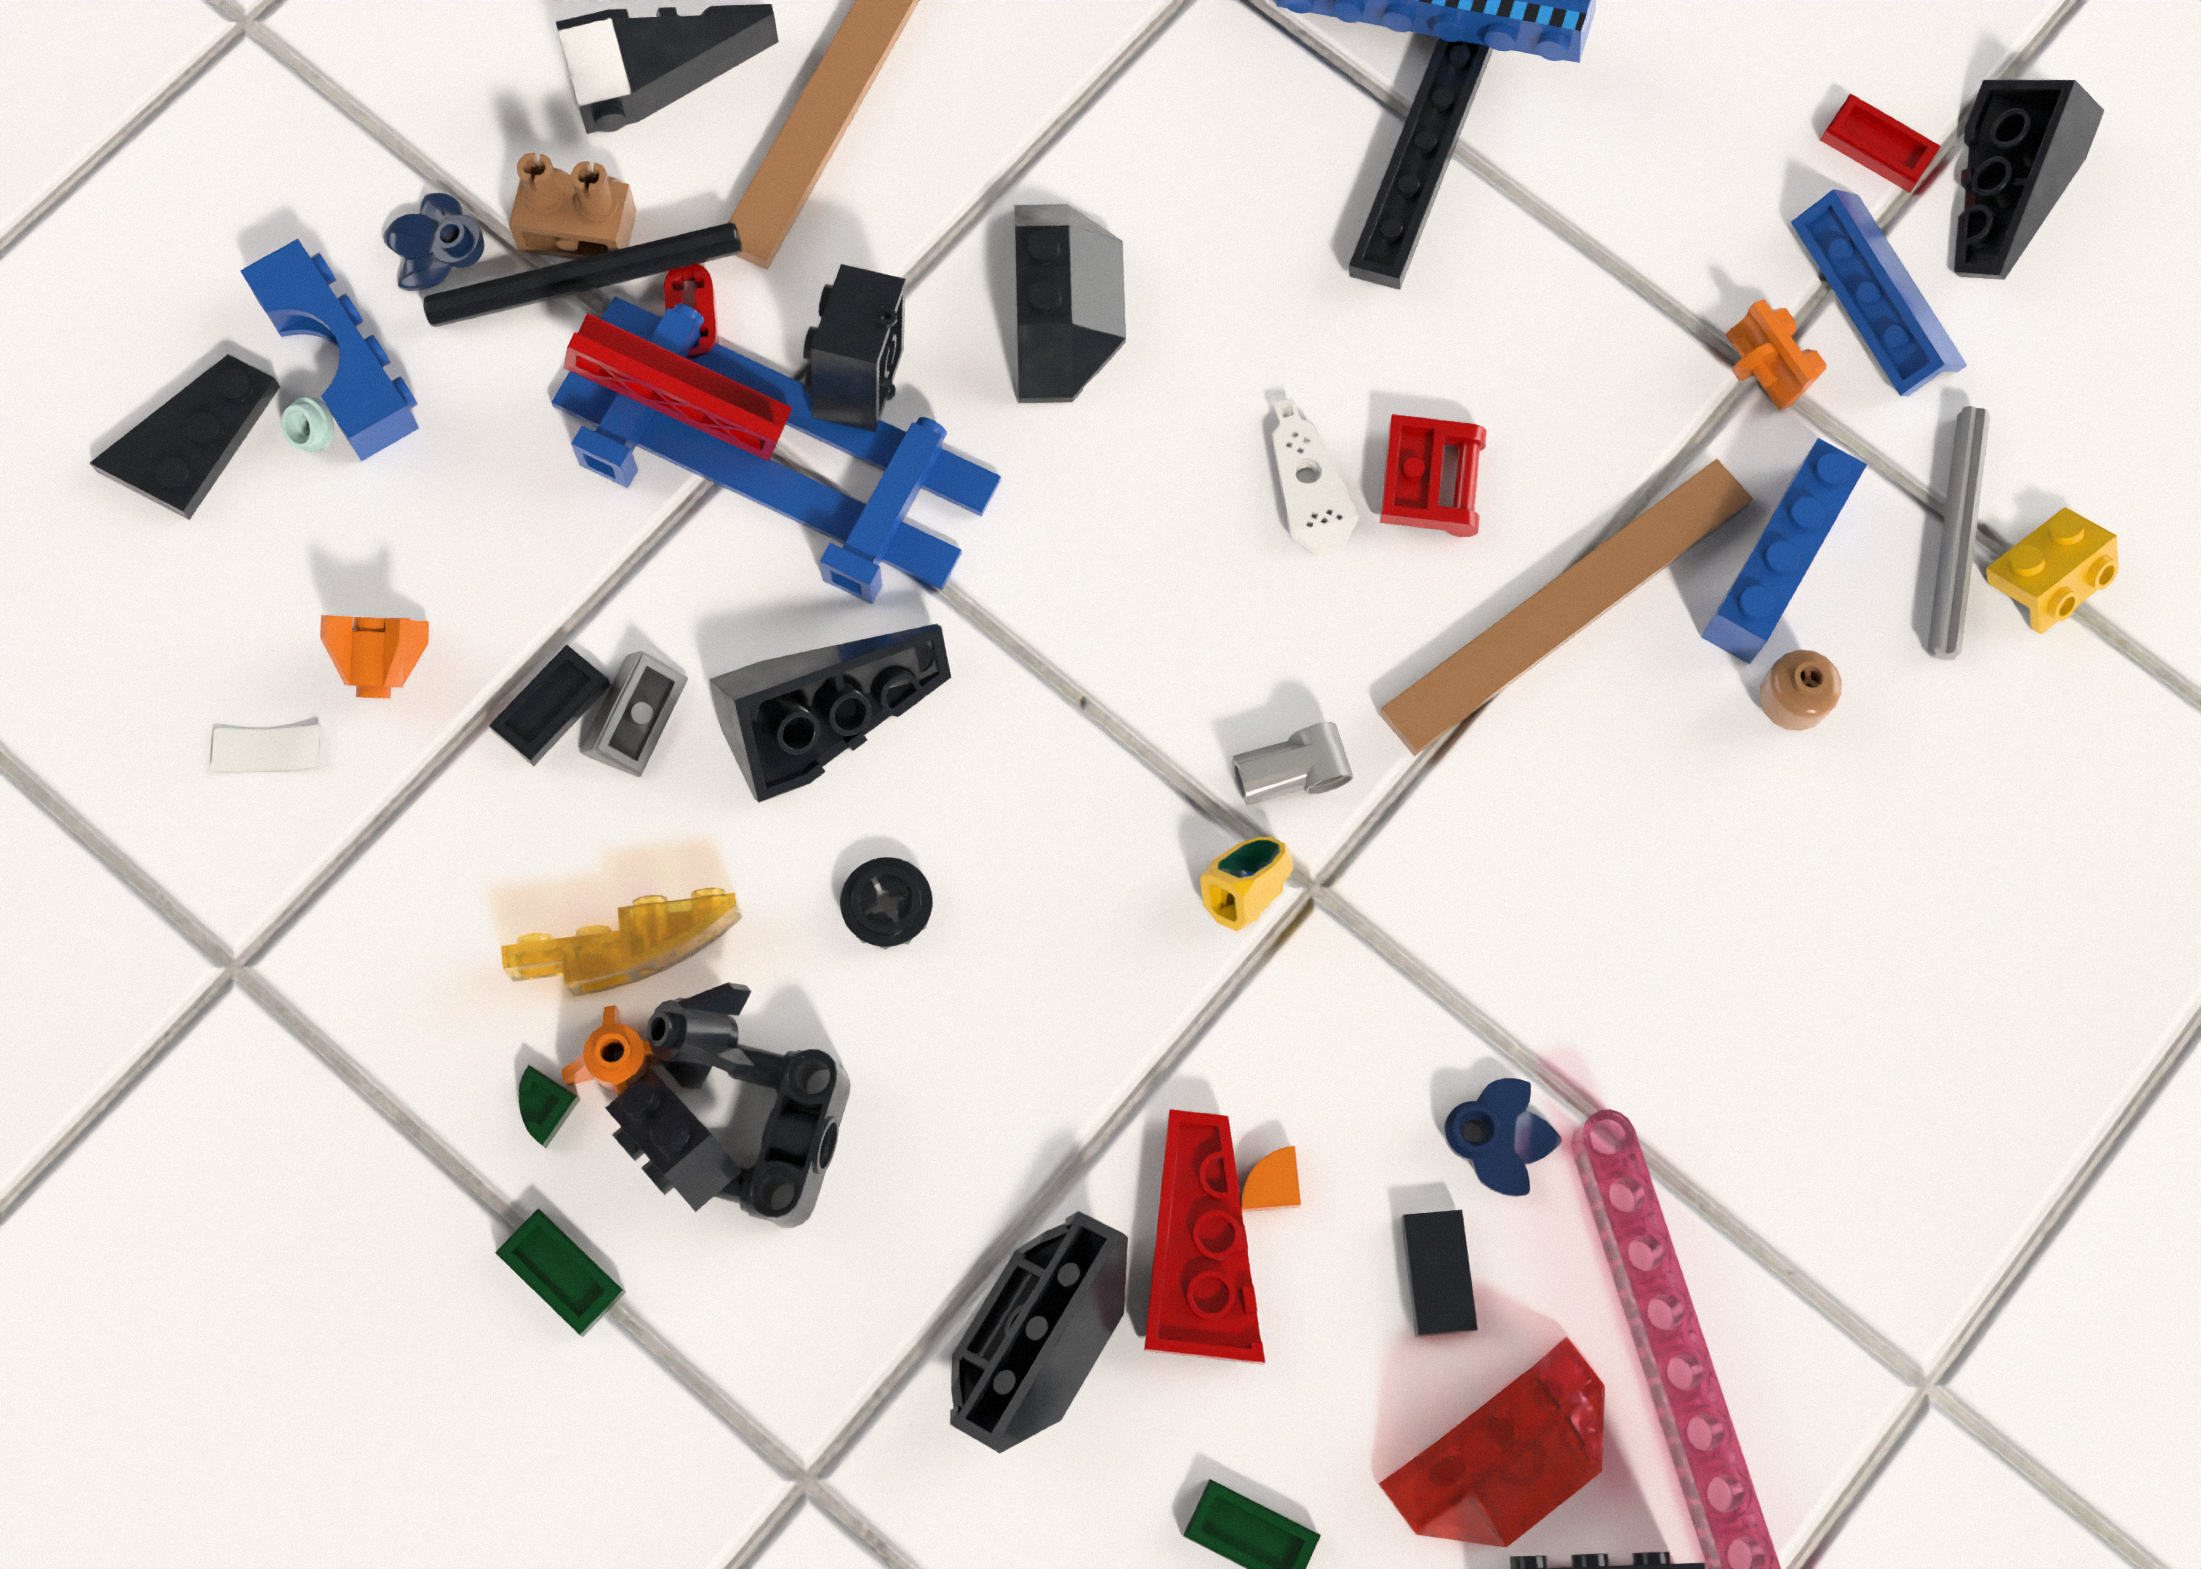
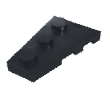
M227 354L89 464L97 473L190 520L280 386L273 376Z

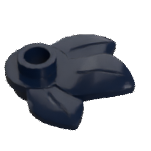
M445 193L426 194L421 202L420 214H406L396 218L383 234V241L387 247L400 257L406 258L397 285L400 289L407 291H418L439 285L449 274L452 267L466 268L476 263L482 256L485 246L483 232L478 223L471 217L463 215L460 203L454 197Z
M1515 1078L1495 1080L1485 1087L1477 1101H1468L1456 1106L1445 1120L1444 1138L1448 1147L1455 1155L1471 1161L1475 1174L1481 1184L1502 1195L1519 1197L1526 1196L1530 1192V1179L1525 1165L1545 1158L1561 1144L1562 1138L1546 1120L1526 1110L1531 1097V1083ZM1468 1122L1479 1125L1483 1134L1481 1141L1471 1142L1467 1140L1463 1134V1125Z

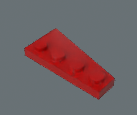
M1169 1109L1144 1351L1264 1365L1266 1362L1259 1330L1255 1289L1251 1277L1248 1242L1239 1197L1240 1189L1229 1116Z

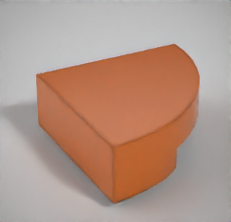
M1288 1146L1273 1151L1256 1164L1242 1190L1240 1200L1242 1212L1299 1208L1301 1206L1295 1146Z

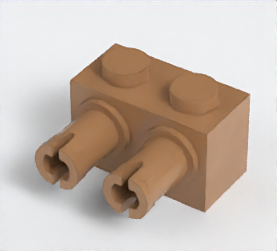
M535 153L524 154L519 159L517 174L520 182L509 222L519 251L576 260L629 246L637 212L630 184L622 183L616 178L607 176L604 166L596 162L594 163L593 170L589 161L580 162L573 168L570 175L561 169L553 168L550 158L543 154H540L539 162Z

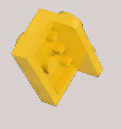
M2064 507L1986 568L1987 584L2030 608L2031 629L2039 634H2043L2058 621L2066 620L2078 605L2097 590H2103L2112 583L2119 568L2117 535Z

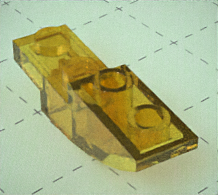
M722 888L698 889L691 892V898L668 901L667 897L662 895L638 897L632 901V906L617 908L618 931H611V927L605 925H592L577 929L576 936L553 939V935L549 933H530L518 937L517 944L502 945L503 970L513 982L563 975L564 984L574 997L611 990L663 972L694 956L719 939L742 919L741 906L735 893L726 894L725 889Z

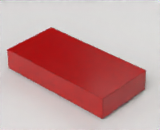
M1851 93L1820 139L1823 143L1909 193L1912 192L1941 147L1939 144Z

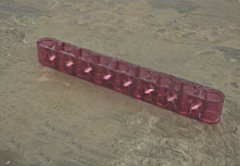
M1612 1109L1600 1110L1589 1116L1573 1133L1571 1140L1572 1153L1707 1568L1733 1569L1728 1559V1550L1734 1540L1740 1539L1748 1545L1751 1551L1752 1561L1749 1569H1781L1636 1131L1631 1121L1621 1112ZM1600 1127L1612 1134L1616 1145L1614 1154H1604L1594 1148L1590 1137L1592 1128ZM1612 1184L1623 1185L1631 1191L1635 1203L1632 1212L1620 1211L1612 1204L1609 1195ZM1632 1241L1644 1243L1650 1248L1653 1254V1265L1650 1271L1638 1269L1632 1264L1628 1252ZM1652 1299L1661 1300L1669 1306L1673 1320L1668 1330L1657 1328L1651 1322L1648 1316V1306ZM1672 1358L1683 1360L1691 1370L1692 1381L1687 1390L1677 1388L1668 1377L1667 1368ZM1693 1417L1702 1419L1711 1430V1443L1705 1451L1697 1449L1688 1438L1687 1429ZM1715 1477L1727 1483L1731 1490L1732 1500L1730 1506L1724 1512L1714 1508L1708 1499V1487Z

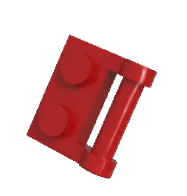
M1392 414L1388 428L1379 523L1443 530L1457 537L1477 535L1479 532L1480 515L1475 512L1479 455L1480 451L1486 448L1487 430L1477 424ZM1444 445L1454 446L1458 449L1453 507L1438 506Z

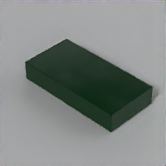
M539 1208L495 1252L582 1337L626 1293Z
M1209 1479L1182 1537L1245 1569H1306L1321 1535Z

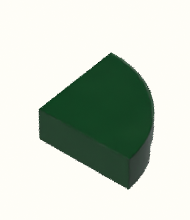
M528 1064L519 1084L520 1113L526 1130L546 1149L578 1104L580 1098Z

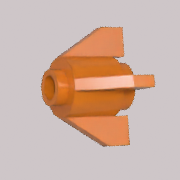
M321 615L320 639L344 685L356 686V697L391 699V687L403 688L404 683L428 645L429 621L410 620V618Z
M616 1005L604 1007L602 1026L591 1033L585 1042L583 1054L564 1067L561 1072L563 1082L567 1086L596 1080L600 1086L610 1092L617 1093V1096H619L650 1070L652 1064L655 1066L662 1063L652 1053L649 1041L642 1040L634 1029L621 1023L619 1009ZM624 1050L623 1056L618 1061L610 1062L614 1059L615 1052Z

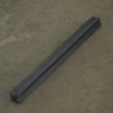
M725 223L427 295L423 302L424 313L430 326L440 327L738 255L742 252V242L735 223Z

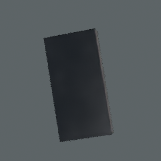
M566 644L494 719L489 728L497 737L534 767L611 686L610 681Z
M1462 1209L1403 1215L1401 1217L1415 1337L1477 1331L1478 1325Z

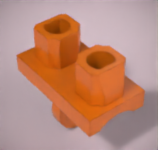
M1764 299L1753 303L1745 317L1726 333V337L1742 358L1732 369L1735 377L1739 381H1743L1755 376L1775 406L1781 411L1795 403L1826 370L1827 364L1817 350L1809 348L1803 351L1800 350L1792 339L1796 332V321L1786 308L1772 310Z

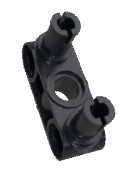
M737 1044L736 1049H741L755 1066L750 1076L731 1074L729 1072L728 1075L734 1079L776 1089L778 1096L765 1124L761 1150L756 1164H753L749 1169L738 1166L742 1172L714 1197L739 1203L741 1210L747 1212L749 1216L771 1221L782 1228H794L808 1220L815 1209L826 1170L836 1150L839 1127L850 1095V1080L842 1067L828 1053L819 1049L797 1050L796 1052L788 1051L785 1055ZM829 1070L830 1078L827 1086L818 1093L808 1094L806 1088L809 1078L817 1071ZM793 1183L794 1195L791 1202L784 1208L772 1209L771 1198L774 1191L780 1185Z

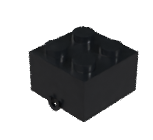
M841 264L834 284H825L821 293L818 310L819 317L822 318L818 327H809L803 349V358L811 360L806 373L804 393L812 395V418L867 431H877L886 401L893 399L895 396L896 388L893 381L904 351L905 278Z

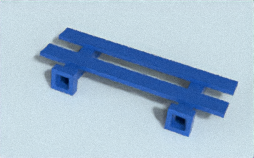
M614 296L601 320L793 407L785 425L885 472L868 503L864 504L775 461L769 460L768 462L569 371L551 401L552 406L597 427L596 431H593L582 425L571 443L579 466L628 488L638 472L633 456V451L637 446L844 544L843 548L829 543L819 562L823 581L870 604L874 603L883 586L880 562L943 590L962 555V549L908 525L903 520L920 489L926 490L982 517L1001 482L1000 475L944 450L942 443L947 435L946 429L927 417H919L916 423L912 422L907 432L882 420L879 422L877 431L872 432L812 418V395L804 393V384L717 343H715L712 350L703 356L696 358L688 357L691 348L699 346V338H702L699 329L704 323V318L693 308L677 303L673 309L668 308L661 318Z

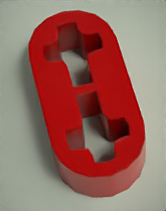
M699 264L671 270L666 275L664 281L666 311L668 308L673 309L677 303L686 305L683 292L681 291L684 290L686 281H695L698 288L694 292L695 306L689 307L701 314L704 318V323L699 329L702 336L698 341L699 346L691 348L688 353L690 358L703 356L712 350L715 343L719 344L715 290L710 273Z

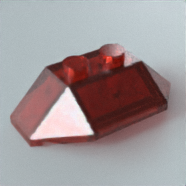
M1565 1337L1377 1485L1415 1535L1507 1548L1602 1472L1605 1385L1569 1338Z

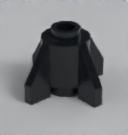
M727 982L689 998L679 997L675 1000L664 1001L655 1009L647 1024V1039L652 1053L681 1087L701 1089L712 1066L731 1074L750 1076L755 1065L741 1049H736L739 1032L737 1023L731 1016H739L752 992L747 985Z

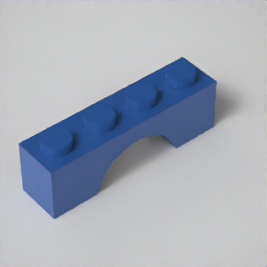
M297 238L240 270L255 298L281 337L299 334L313 335L326 339L339 348L338 370L332 383L321 397L361 462L419 429L410 412V409L418 405L417 401L401 376L391 381L384 371L383 367L390 364V360L373 334L363 339L356 328L357 325L363 322V319L346 293L336 297L329 287L330 284L337 280L319 252L310 257Z
M1820 438L1816 440L1799 465L1776 505V509L1766 528L1726 592L1701 638L1748 664L1754 660L1770 638L1867 466L1866 463Z

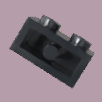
M652 1068L605 1107L621 1126L611 1135L635 1162L644 1154L648 1157L649 1161L641 1169L664 1196L675 1188L695 1212L742 1172L708 1129Z

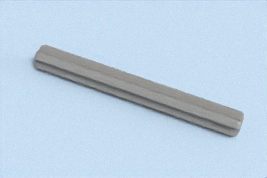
M1974 406L1964 407L1962 412L1957 415L1927 648L1931 657L1943 660H1954L1962 650L1990 424L1988 410Z

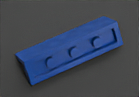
M1832 189L1791 221V224L1900 396H1910L1943 371L1958 373L1967 366L1965 360L1859 195Z

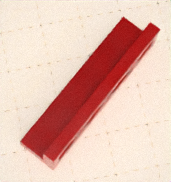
M588 313L578 333H573L567 346L564 369L768 462L793 408Z

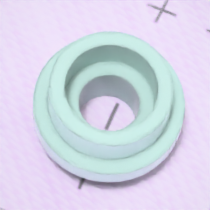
M312 396L296 399L291 406L284 410L281 427L284 437L291 446L306 452H318L325 450L331 444L334 437V421L328 407L320 399Z

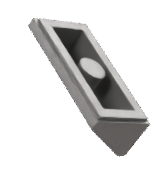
M643 651L628 654L581 746L580 753L633 776L641 777L685 687L688 677Z

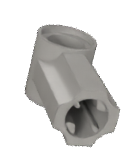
M1324 722L1303 728L1292 734L1288 741L1233 755L1232 759L1235 780L1246 806L1305 790L1306 794L1328 792L1346 785L1354 778L1337 725L1333 722Z

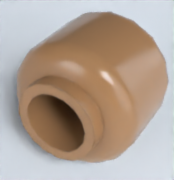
M1796 650L1784 654L1766 673L1760 685V703L1764 713L1774 724L1786 730H1806L1817 726L1836 707L1841 696L1842 680L1837 667L1826 656L1812 650Z

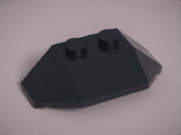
M1068 204L1014 205L1019 403L1073 402L1081 394L1083 388L1126 343L1123 240Z
M1077 1211L1067 1217L1064 1224L1045 1231L1014 1251L952 1354L951 1394L953 1409L950 1410V1425L1000 1454L1063 1419L1124 1315L1128 1237L1123 1232Z

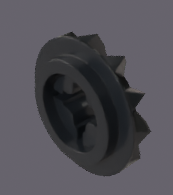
M881 857L863 863L849 875L842 888L840 908L846 927L861 943H868L886 950L889 947L901 944L909 945L914 937L927 928L933 908V896L928 880L917 867L899 858ZM879 884L881 890L886 891L890 897L903 896V900L896 904L899 922L894 923L892 917L888 918L884 911L876 914L870 913L871 909L878 904L877 891L874 885Z

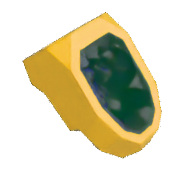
M1256 837L1239 842L1210 863L1200 876L1203 906L1217 923L1237 932L1258 920L1260 914L1283 892V884L1293 870L1292 857L1288 846L1271 837Z

